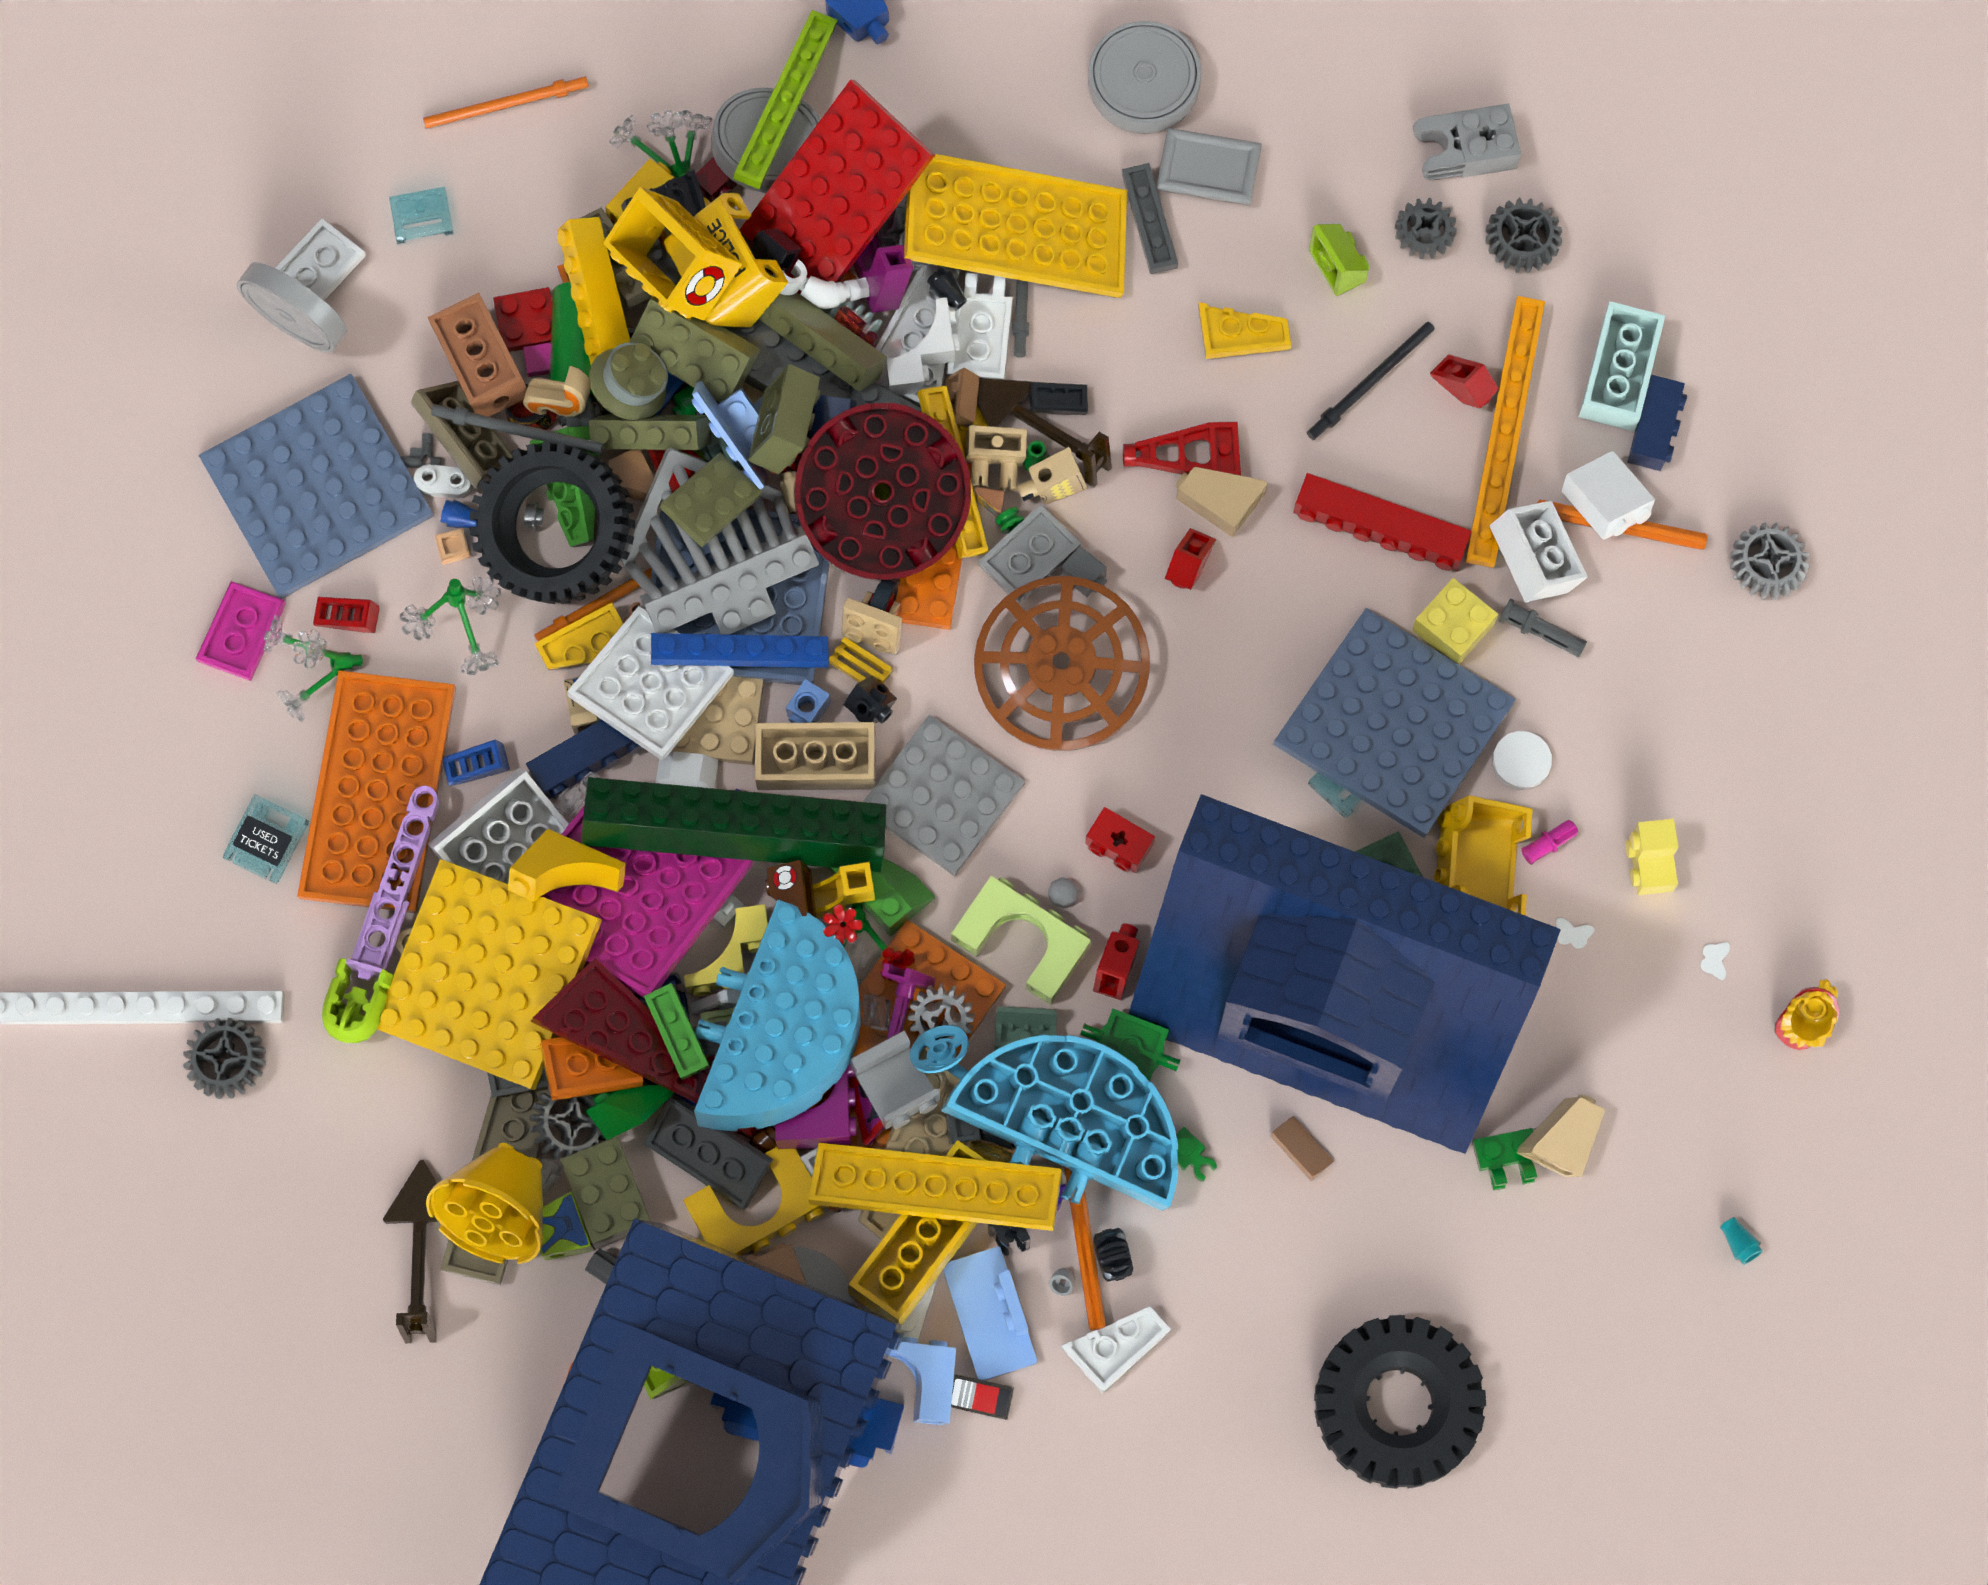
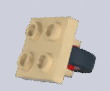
M881 580L874 593L867 591L862 602L847 597L843 606L842 635L853 642H863L873 646L879 652H889L896 655L900 647L902 618L898 616L900 603L895 601L898 584L891 580Z

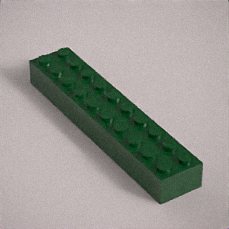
M588 777L581 844L596 847L774 863H789L801 860L807 866L829 868L869 862L871 871L881 872L885 849L886 804Z

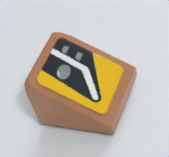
M976 487V501L997 518L1003 512L1005 492Z

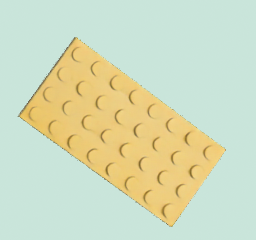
M935 154L936 156L907 193L904 258L916 262L1121 298L1124 294L1127 190Z

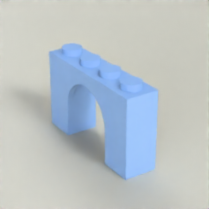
M903 1337L899 1348L891 1350L889 1357L896 1358L907 1365L915 1378L916 1396L913 1422L934 1425L950 1423L956 1348L947 1347L948 1342L930 1340L929 1345L917 1343V1338Z

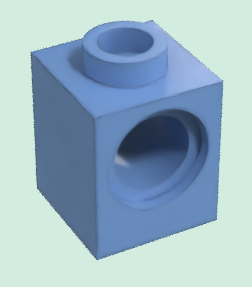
M805 679L786 706L789 722L818 723L831 704L830 694ZM804 703H811L815 706L810 712L799 710L800 706Z

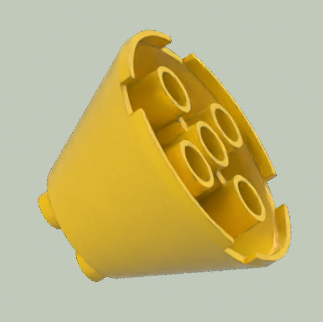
M499 1143L496 1148L490 1149L433 1186L426 1199L428 1214L430 1217L434 1215L441 1224L439 1230L454 1244L475 1256L502 1264L505 1259H518V1264L529 1262L537 1256L543 1244L542 1164L536 1158L527 1157L516 1151L510 1144Z

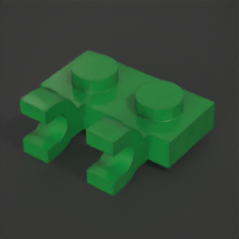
M1533 1128L1474 1139L1472 1141L1479 1172L1489 1171L1493 1191L1505 1189V1184L1508 1183L1505 1171L1502 1168L1505 1166L1518 1164L1523 1185L1535 1182L1537 1173L1532 1160L1517 1153L1519 1146L1533 1133Z

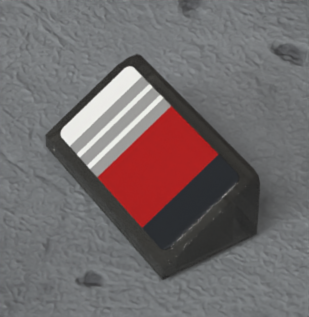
M954 1374L951 1408L1008 1420L1014 1387Z

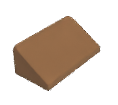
M962 368L947 377L944 386L947 385L957 425L971 424L975 421L979 388V376L966 368Z
M1294 1116L1271 1133L1270 1137L1310 1181L1314 1180L1334 1162Z

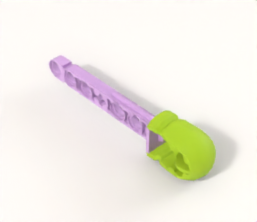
M421 786L413 791L406 809L408 814L401 823L378 893L374 892L352 958L338 960L335 969L336 977L331 980L322 1010L324 1028L331 1037L344 1043H360L365 1041L376 1032L381 1021L380 1017L387 1000L386 993L393 978V975L386 970L409 906L407 898L431 831L430 820L434 821L439 807L438 795L429 786ZM425 793L432 795L433 803L429 807L421 808L417 805V799L420 795ZM414 821H420L424 825L422 833L416 836L409 834L407 831L409 824ZM406 848L413 850L414 858L412 861L402 863L398 860L400 851ZM397 866L402 870L409 871L408 873L404 871L401 873L400 880L404 884L403 887L398 886L396 890H393L390 881H396L399 874L398 870L394 869V867ZM385 904H391L395 907V913L389 919H383L379 916V910ZM375 932H382L386 937L384 944L379 947H373L369 943L370 936ZM352 971L359 973L358 978L370 981L371 977L378 978V981L373 986L374 993L370 1003L366 998L367 990L353 986L351 992L345 994V990L351 982L349 978ZM343 998L347 1000L346 1005L342 1001ZM362 1008L366 1013L365 1016L360 1014Z

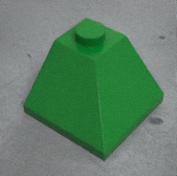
M643 1085L642 1087L598 1093L592 1098L595 1103L586 1112L604 1137L609 1140L644 1123L674 1092L660 1085Z

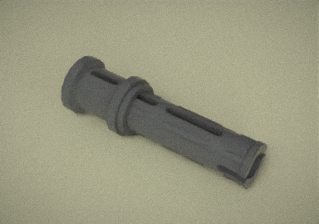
M1509 599L1498 620L1499 622L1503 623L1505 621L1521 629L1523 634L1531 633L1578 658L1580 657L1586 646V640L1576 637L1538 617L1537 611L1533 609L1529 611L1515 604L1513 599Z

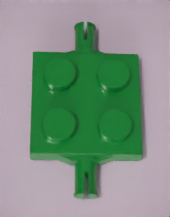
M1113 1008L1108 1022L1101 1030L1084 1023L1083 1029L1089 1030L1093 1034L1083 1030L1080 1033L1081 1036L1093 1039L1126 1057L1138 1067V1070L1149 1082L1159 1065L1176 1072L1178 1066L1172 1065L1167 1061L1178 1065L1181 1059L1164 1054V1044L1169 1029Z

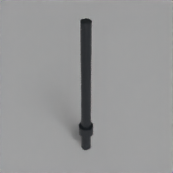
M1430 322L1422 325L1333 408L1329 407L1320 415L1321 419L1306 432L1308 437L1315 440L1328 427H1334L1341 420L1340 416L1435 330Z

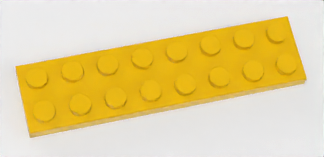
M818 1143L808 1201L812 1205L1053 1231L1062 1170L1060 1168Z

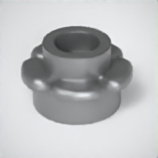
M538 502L526 504L524 526L532 527V530H535L536 525L542 526L544 508H539Z

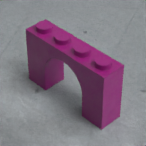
M877 232L853 264L858 279L866 278L868 282L869 297L866 298L872 313L899 309L913 270L911 260L904 258V244L880 248Z
M850 1063L840 1080L834 1085L831 1095L824 1103L775 1125V1141L778 1149L818 1148V1143L851 1146V1136L856 1135V1117H850V1106H856L855 1088H849V1077H855Z

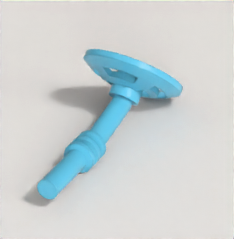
M943 1025L932 1028L919 1036L913 1043L910 1050V1060L913 1066L921 1072L938 1073L947 1070L958 1079H961L968 1072L967 1069L958 1064L968 1050V1037L957 1026ZM943 1036H953V1037H954L953 1039L942 1038V1039L935 1040L936 1038L943 1037ZM962 1044L959 1055L954 1058L957 1052L956 1048ZM927 1046L929 1048L926 1055L927 1059L920 1060V1053Z

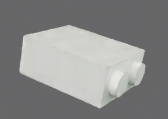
M1613 451L1568 473L1562 488V493L1603 540L1612 535L1618 536L1622 534L1628 527L1636 523L1642 524L1651 516V510L1655 498Z

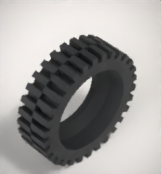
M542 442V446L537 444L526 445V451L517 448L511 451L512 458L503 456L498 460L501 465L499 469L491 467L487 471V474L492 478L489 482L481 480L478 487L484 490L482 497L474 495L472 503L479 504L478 512L470 511L469 519L477 521V527L469 528L470 535L478 538V542L472 543L475 552L482 553V557L478 558L481 566L490 569L486 573L492 579L499 580L498 585L502 588L511 590L512 594L526 599L548 604H555V602L567 604L571 603V600L581 601L586 599L585 594L595 595L600 592L598 588L600 584L607 586L613 581L609 577L611 573L619 574L623 567L618 565L620 559L627 560L630 552L624 551L626 543L633 545L634 536L628 535L629 528L635 529V520L630 519L628 513L634 512L633 504L626 502L625 498L630 497L628 490L620 486V483L623 481L618 475L611 472L613 469L608 464L601 462L598 457L575 447L561 443L556 445L550 442ZM553 482L570 483L583 490L593 502L598 516V531L593 546L581 560L564 568L543 567L530 559L523 551L516 531L518 512L527 496L540 486Z

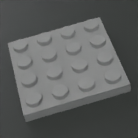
M929 715L863 802L886 804L885 828L950 874L956 876L1024 786L1025 781Z

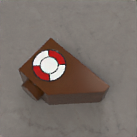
M801 860L768 867V879H765V889L768 896H771L775 901L780 900L798 907L802 916H807L808 912L816 918L811 869Z

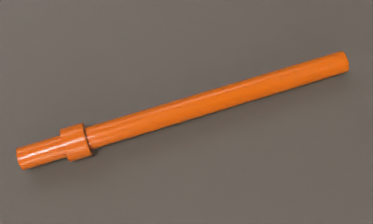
M586 76L565 82L564 79L553 81V85L424 117L423 120L427 129L552 96H557V98L568 96V92L588 88L589 85Z
M652 568L644 571V574L651 579ZM632 578L565 617L561 615L553 620V624L534 634L536 641L538 642L609 603L617 601L640 586Z

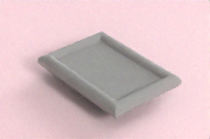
M1167 128L1156 188L1162 191L1251 205L1262 143Z

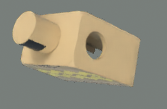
M1070 447L1031 466L1028 470L1032 479L1017 486L1023 501L1040 495L1044 504L1052 503L1088 489Z

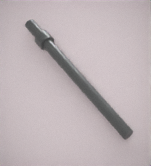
M1017 280L1016 317L1012 323V335L1015 336V357H1025L1026 337L1029 336V322H1027L1028 282Z
M436 404L432 406V416L453 420V424L462 426L471 424L557 445L558 443L566 444L582 451L600 455L603 451L604 444L470 413L469 409L462 407L453 409Z

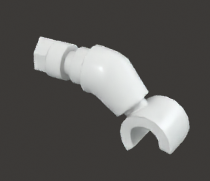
M798 259L791 271L795 278H790L784 273L789 283L780 292L783 295H793L798 290H801L800 295L818 308L830 309L837 308L839 304L844 303L846 300L850 302L869 297V285L866 278L847 280L843 284L841 282L824 281L814 276L807 278L806 267Z

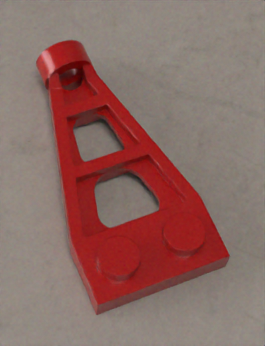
M1208 422L1135 443L1123 444V466H1141L1181 475L1183 473L1189 474L1194 467L1241 476L1238 423ZM1198 440L1207 441L1210 453L1209 462L1201 464L1189 461L1185 457L1184 449L1188 443ZM1169 444L1177 445V461H1164L1156 457L1157 447ZM1136 451H1140V457H1136Z

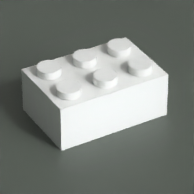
M1552 501L1508 509L1489 525L1525 603L1569 593L1588 578Z

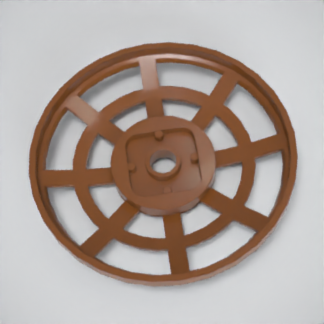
M1051 576L1034 580L1018 587L1004 597L992 610L984 622L977 639L974 655V674L979 694L986 709L1007 733L1023 743L1040 749L1073 751L1087 748L1106 740L1119 731L1132 718L1141 704L1147 689L1150 674V651L1146 634L1139 619L1130 606L1116 593L1099 583L1085 578ZM1052 584H1062L1061 596L1058 601L1042 603L1028 611H1025L1015 601L1022 594L1033 589ZM1073 585L1097 591L1110 599L1117 607L1106 616H1102L1093 608L1072 601ZM1007 608L1017 620L1007 632L1001 651H984L985 641L993 623L999 614ZM1059 609L1058 626L1042 630L1032 619L1043 612ZM1071 610L1086 614L1097 623L1085 633L1070 627ZM1125 615L1131 622L1137 635L1141 651V661L1123 659L1121 643L1112 626ZM1024 627L1034 638L1027 652H1010L1015 636ZM1104 632H1106L1112 644L1114 658L1096 656L1092 642ZM1058 654H1066L1070 658L1069 665L1064 669H1058L1053 665V659ZM983 663H1000L1002 680L1011 697L999 709L993 703L986 688ZM1009 664H1026L1030 680L1019 690L1015 688L1011 679ZM1096 669L1113 670L1109 685L1100 696L1090 685ZM1122 671L1140 673L1139 682L1131 701L1117 717L1106 703L1116 691ZM1037 689H1040L1042 692L1053 696L1052 712L1041 710L1030 704L1026 699ZM1081 692L1091 703L1081 710L1064 713L1065 697ZM1020 706L1030 715L1051 722L1050 740L1028 734L1014 726L1006 718ZM1095 712H1098L1108 723V726L1087 737L1062 741L1063 723L1084 719Z

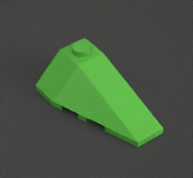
M883 857L881 872L871 871L875 900L860 903L891 937L903 926L906 920H911L932 902L935 896L916 875ZM829 868L833 874H836L839 868Z

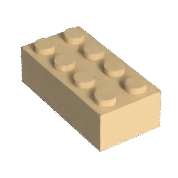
M874 722L756 723L755 782L757 790L873 789L875 787L876 732Z

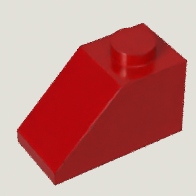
M1450 354L1430 372L1431 377L1461 403L1479 409L1487 404L1491 397L1499 390L1484 364Z
M1190 528L1176 547L1164 579L1171 581L1178 588L1191 590L1200 577L1216 539Z

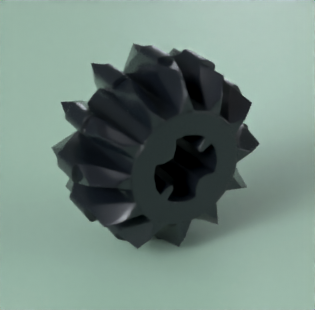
M1109 1228L1095 1234L1093 1239L1094 1248L1103 1278L1109 1282L1113 1280L1119 1281L1131 1276L1134 1268L1123 1231L1120 1228Z

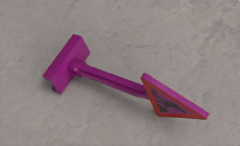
M884 963L882 975L898 982L895 993L897 998L886 1040L902 1032L910 999L913 1000L915 988L927 989L929 985L934 987L936 978L913 969L906 968L904 970ZM849 1077L850 1088H855V1111L863 1144L870 1146L885 1127L857 1078Z

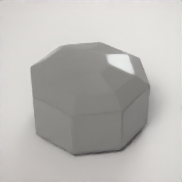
M1064 877L1052 881L1048 891L1052 904L1063 909L1073 905L1078 894L1073 880Z

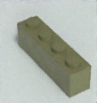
M602 414L589 420L590 440L603 443V449L666 450L671 447L677 450H699L711 444L710 420L707 415H654L641 420H627L614 414Z

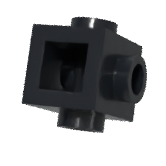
M870 676L855 685L843 705L860 722H874L875 724L880 722L882 724L892 715L893 710L891 707L897 698L889 691L887 686L877 681L873 676Z

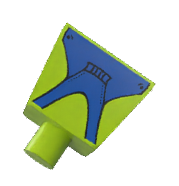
M572 1192L543 1207V1244L540 1252L544 1260L594 1251Z

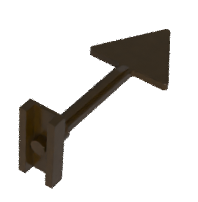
M979 378L977 406L987 426L1001 427L1008 417L1012 415L1065 448L1070 447L1071 451L1076 454L1075 456L1083 461L1085 482L1094 488L1098 484L1097 472L1102 467L1109 471L1112 468L1108 436L1099 431L1089 444L1086 442L1081 443L1020 405L1029 394V384L1031 381Z
M424 1160L418 1162L383 1217L385 1224L413 1223L411 1304L408 1306V1313H396V1326L405 1344L412 1343V1334H426L430 1343H436V1328L424 1305L426 1225L429 1222H439L434 1215L433 1217L429 1216L426 1208V1199L437 1182Z

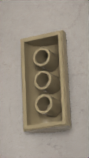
M459 381L416 390L411 401L413 407L479 494H483L484 490L478 487L481 480L490 481L492 477L487 474V471L491 467L499 469L501 465L498 460L503 456L512 458L511 450L496 430L466 424V426L453 424V420L431 415L433 404L453 409L462 407L469 409L470 413H475Z

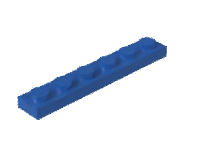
M651 633V665L828 668L829 664L828 636Z

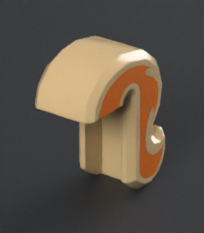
M573 366L569 367L565 382L534 378L528 384L523 404L529 411L539 415L546 414L547 410H550L557 415L565 417L578 416L584 412L591 390L589 378L582 370Z

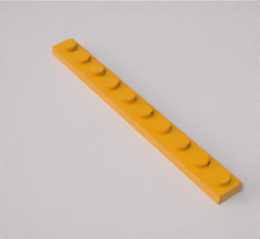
M1517 296L1465 563L1494 568L1499 546L1489 525L1505 513L1545 306V301L1522 296Z

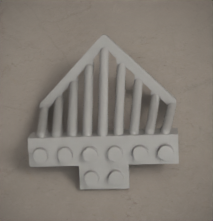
M670 447L666 449L635 521V529L632 528L630 535L634 536L633 545L626 543L624 551L630 552L627 560L620 559L626 571L646 592L640 598L656 633H665L710 612L720 634L729 635L776 614L767 593V587L819 565L812 545L802 527H794L782 492L778 488L765 484V487L760 489L762 491L760 498L752 504L764 532L765 542L760 543L745 510L737 517V520L744 533L748 549L743 550L730 523L722 532L732 556L726 557L717 536H715L707 543L715 562L712 565H709L699 544L675 523L696 566L697 571L692 573L656 510L661 499L664 501L672 494L668 484L672 473H674L681 486L689 479L684 468L697 473L708 461ZM762 497L772 501L783 529L782 534L779 536L776 533ZM650 524L681 576L680 579L674 580L647 542L645 536ZM639 551L664 586L656 587L636 565L635 559Z

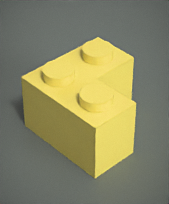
M1674 819L1638 822L1633 832L1630 833L1629 840L1625 842L1626 855L1628 858H1632L1633 869H1630L1631 884L1633 887L1636 886L1638 895L1673 892L1678 885L1674 854L1679 848Z

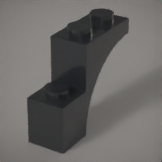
M778 228L760 231L755 236L753 242L741 233L755 259L776 260L781 270H784V273L790 271L802 250L801 247Z

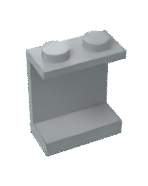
M905 1031L850 1059L851 1069L885 1129L892 1126L894 1129L904 1126L911 1120L909 1117L918 1112L921 1114L930 1112L937 1107V1102L940 1101L938 1088L934 1089L925 1073L913 1066L910 1060V1040Z

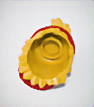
M1828 979L1819 981L1818 987L1804 988L1799 991L1775 1022L1774 1032L1786 1046L1796 1050L1808 1049L1811 1046L1814 1048L1824 1046L1827 1037L1832 1036L1835 1023L1839 1017L1837 988L1831 986Z

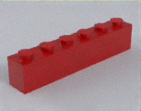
M1310 473L1306 474L1293 512L1306 522L1316 521L1325 524L1332 531L1348 532L1360 541L1368 542L1370 540L1379 543L1382 548L1388 551L1398 550L1407 553L1414 560H1427L1435 563L1438 568L1445 571H1458L1472 532L1469 529Z

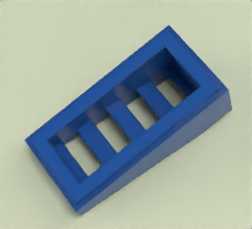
M496 739L443 757V765L449 786L510 770L504 745ZM490 753H493V757H494V761H495L494 764H493V762H492V758H491V754H490ZM480 755H482L485 767L482 768L478 757ZM469 758L473 767V771L470 772L466 760ZM459 761L462 774L459 776L454 763Z

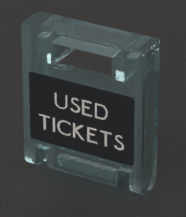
M254 794L223 854V859L231 861L237 852L233 864L264 879H267L271 869H273L269 881L277 884L310 821ZM269 809L290 818L286 828L265 819Z

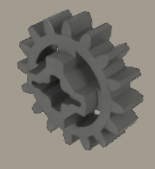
M1418 198L1416 199L1415 206L1408 202L1405 211H1399V220H1396L1394 229L1398 230L1396 231L1395 239L1402 240L1401 249L1410 248V256L1418 252L1422 260L1425 254H1429L1431 259H1435L1436 251L1443 255L1446 252V246L1451 247L1453 245L1454 239L1452 237H1455L1457 228L1454 227L1456 218H1449L1450 208L1444 211L1441 209L1443 202L1439 201L1435 206L1432 205V199L1428 198L1426 204H1422V201ZM1409 221L1411 222L1410 226L1412 227L1410 232H1408L1407 224ZM1442 225H1443V227H1444V235H1443V236L1440 235V234H1441L1440 227H1441Z

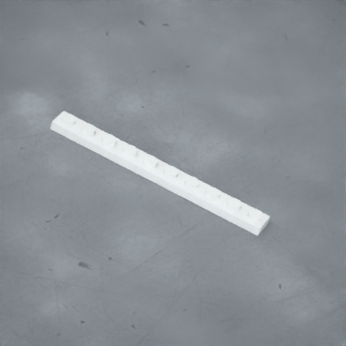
M283 991L0 992V1024L214 1023L216 1018H220L222 1023H225L227 1018H232L234 1023L240 1020L244 1021V1023H283L284 1012Z

